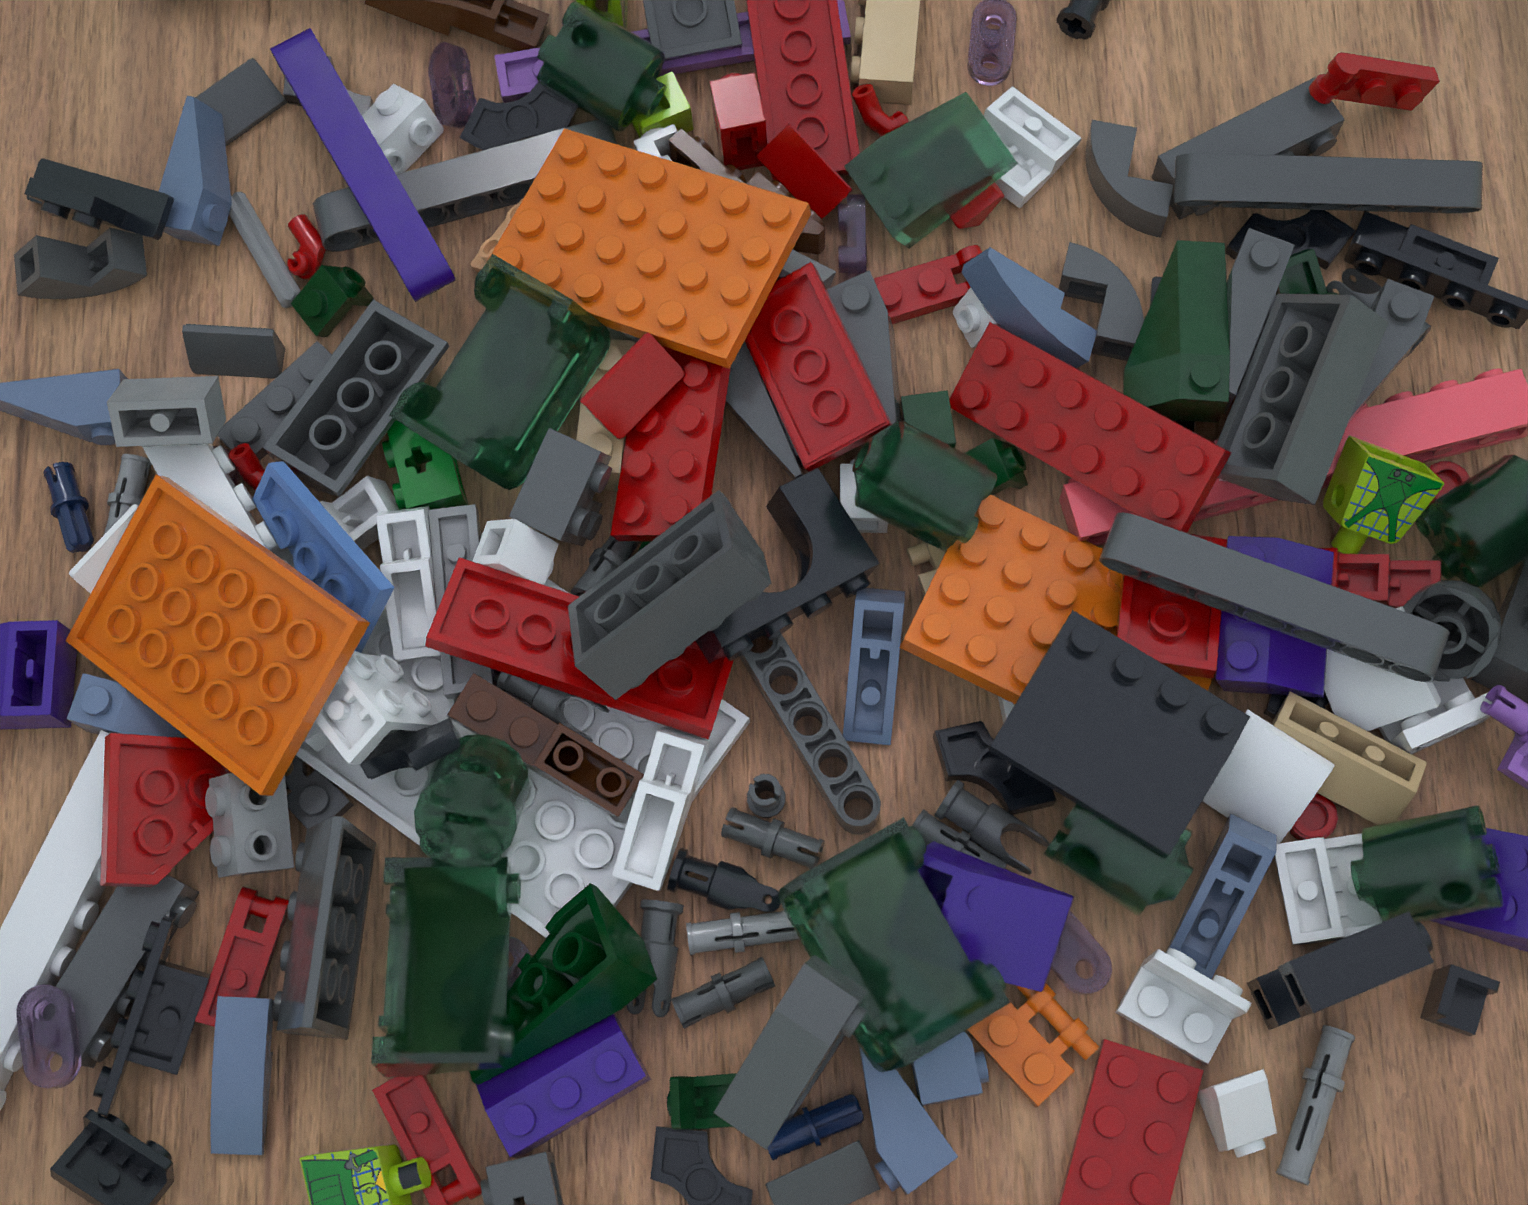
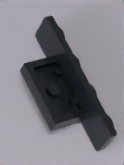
M44 158L39 160L34 177H30L24 193L29 201L41 205V211L55 217L67 220L70 213L73 214V221L97 230L100 229L103 223L155 240H159L162 237L174 202V198L165 193Z
M1410 224L1399 250L1361 235H1356L1344 258L1345 262L1352 264L1356 270L1370 276L1380 275L1441 299L1446 306L1452 309L1469 310L1486 317L1490 323L1498 327L1520 329L1528 319L1527 300L1488 285L1498 262V257Z
M167 911L161 923L152 921L148 928L142 946L143 951L150 952L145 971L136 969L132 976L126 999L132 1000L134 1003L129 1018H119L109 1045L110 1048L118 1050L112 1068L103 1066L94 1089L93 1096L102 1098L97 1114L108 1116L115 1103L128 1061L176 1075L180 1070L211 974L162 960L178 913Z

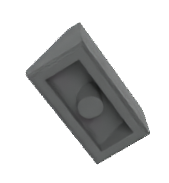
M254 58L247 60L195 97L222 114L226 146L287 103Z
M199 324L183 325L182 334L189 366L195 374L275 379L282 373L286 348L273 329Z
M859 1140L765 1184L774 1205H848L880 1190Z

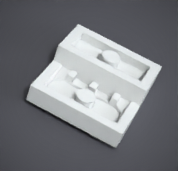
M1013 86L987 107L982 121L963 136L1003 192L1004 197L1019 209L1061 167L1082 139Z
M1403 606L1395 608L1405 612ZM1327 649L1324 690L1333 713L1366 731L1437 708L1441 702L1433 682L1411 680Z
M1247 710L1245 714L1249 715L1250 718L1229 758L1202 801L1227 818L1231 813L1277 835V844H1280L1327 779L1335 764L1252 711Z
M1373 832L1328 839L1318 837L1276 845L1274 857L1292 945L1341 940L1391 919Z

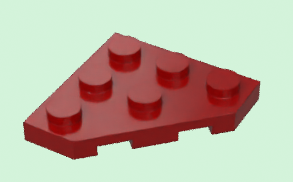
M121 733L108 734L105 737L100 886L153 887L172 871L171 869L214 831L213 818L209 816L205 804L209 779L232 772L189 738Z

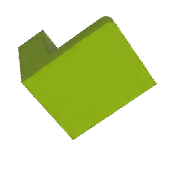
M673 72L656 78L659 97L635 106L628 111L629 119L639 138L653 128H665L670 125H675L677 131L682 128L686 133L694 130L691 107Z

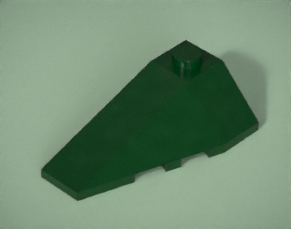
M1177 240L1123 372V394L1171 420L1219 423L1229 402L1230 373L1225 243Z
M591 883L588 884L553 915L545 926V929L550 933L534 955L529 953L524 955L517 965L522 971L506 994L497 993L461 1042L473 1083L480 1085L620 1011L658 979L643 939L597 886Z

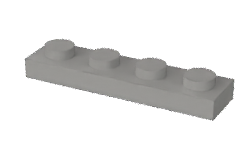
M476 504L428 510L437 610L458 558L473 561L481 539L479 511ZM440 652L443 690L447 699L458 698L473 673L495 685L492 668Z

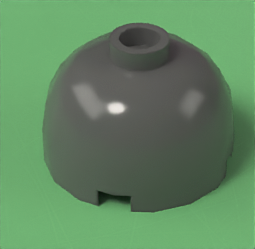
M1441 580L1419 589L1404 604L1403 608L1406 613L1439 624L1450 632L1434 680L1449 682L1450 679H1461L1466 676V679L1476 676L1490 664L1501 641V617L1493 600L1480 588L1461 580Z

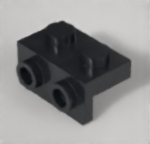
M90 1109L83 1117L84 1130L50 1168L51 1177L93 1205H156L174 1183L173 1162L169 1152L154 1141L148 1140L146 1143H143L132 1136L129 1127L118 1117L112 1114L103 1117Z

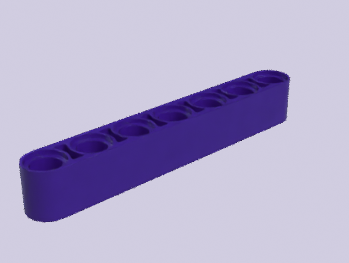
M311 28L270 48L277 64L413 300L417 302L456 281L445 257Z

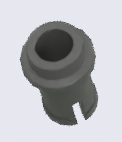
M760 774L753 779L755 783H750L747 793L748 806L759 817L771 818L776 816L783 810L785 805L783 787L772 775ZM764 791H770L774 794V798L761 799L758 795Z

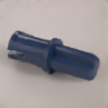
M69 462L54 463L53 468L56 475L53 474L52 468L49 466L43 471L53 502L50 506L51 515L58 518L66 549L71 553L86 552L91 549V545L94 542L86 514L89 508L88 500L81 496L74 466Z
M850 1094L808 1111L807 1106L802 1108L803 1114L784 1122L768 1147V1152L772 1161L782 1155L814 1142L817 1147L821 1146L820 1140L861 1124L864 1121V1115L855 1095Z

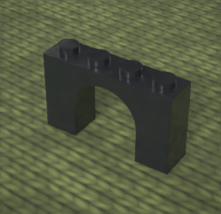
M818 468L780 486L766 505V508L790 543L797 557L799 575L796 586L781 592H763L757 599L746 602L726 617L718 628L706 632L695 640L709 664L723 656H726L728 661H732L749 651L754 646L753 640L764 634L771 640L791 628L794 618L805 614L808 619L813 618L832 605L830 599L841 593L846 598H850L856 595L857 591L865 589L871 583L868 576L880 563Z
M1408 911L1279 966L1277 970L1248 982L1247 985L1268 1030H1271L1434 963L1429 953L1433 950V945L1424 925L1418 920L1414 921Z

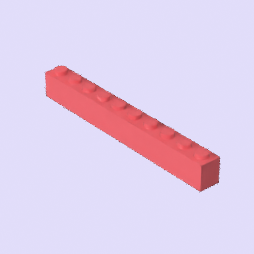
M1501 368L1492 369L1479 374L1474 378V381L1458 384L1457 380H1449L1433 386L1427 393L1413 396L1411 391H1406L1389 397L1383 404L1368 407L1366 403L1348 423L1321 489L1328 488L1349 435L1422 463L1526 437L1528 435V384L1522 369L1503 373ZM1217 439V440H1214V441H1212V442L1215 443V444H1217L1218 439ZM1073 478L1068 480V484H1064L1059 498L1069 533L1077 536L1079 541L1086 540L1096 546L1105 544L1117 513L1133 514ZM1217 478L1194 521L1277 501V499L1228 481H1219V478Z

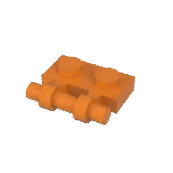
M1047 983L1042 992L1014 985L1028 999L1018 1010L1003 995L966 1032L1031 1103L1038 1107L1075 1072L1061 1055L1072 1046L1086 1061L1099 1046L1086 1033L1089 1028L1079 1017L1074 1020L1053 998L1056 993ZM1038 1012L1059 1033L1050 1044L1028 1022Z

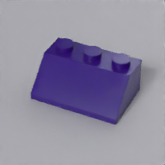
M1228 536L1227 548L1332 586L1334 553L1331 551L1275 537ZM1221 611L1216 681L1224 691L1288 695L1291 691L1298 696L1324 697L1326 648Z
M614 1013L480 1085L476 1084L485 1111L509 1157L520 1158L650 1081L651 1078Z

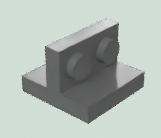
M643 0L654 63L742 47L734 0Z

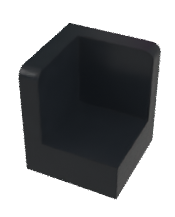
M1452 964L1436 969L1432 975L1420 1018L1467 1036L1476 1035L1486 996L1498 993L1500 982Z

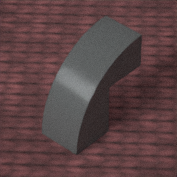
M1092 120L1085 155L1087 173L1096 195L1109 212L1129 227L1161 238L1168 217L1173 184L1128 176L1137 131L1136 127Z
M111 227L87 247L36 235L14 254L17 294L24 297L40 299L92 297L123 289L147 276L143 236Z
M1069 242L1058 289L1065 293L1064 296L1102 304L1096 328L1097 334L1091 354L1128 361L1144 322L1143 310L1137 293L1128 278L1114 263L1090 248Z

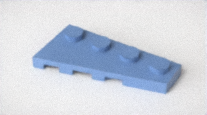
M284 461L268 463L252 500L279 548L289 549L293 556L295 569L370 622L355 651L362 653L395 587Z

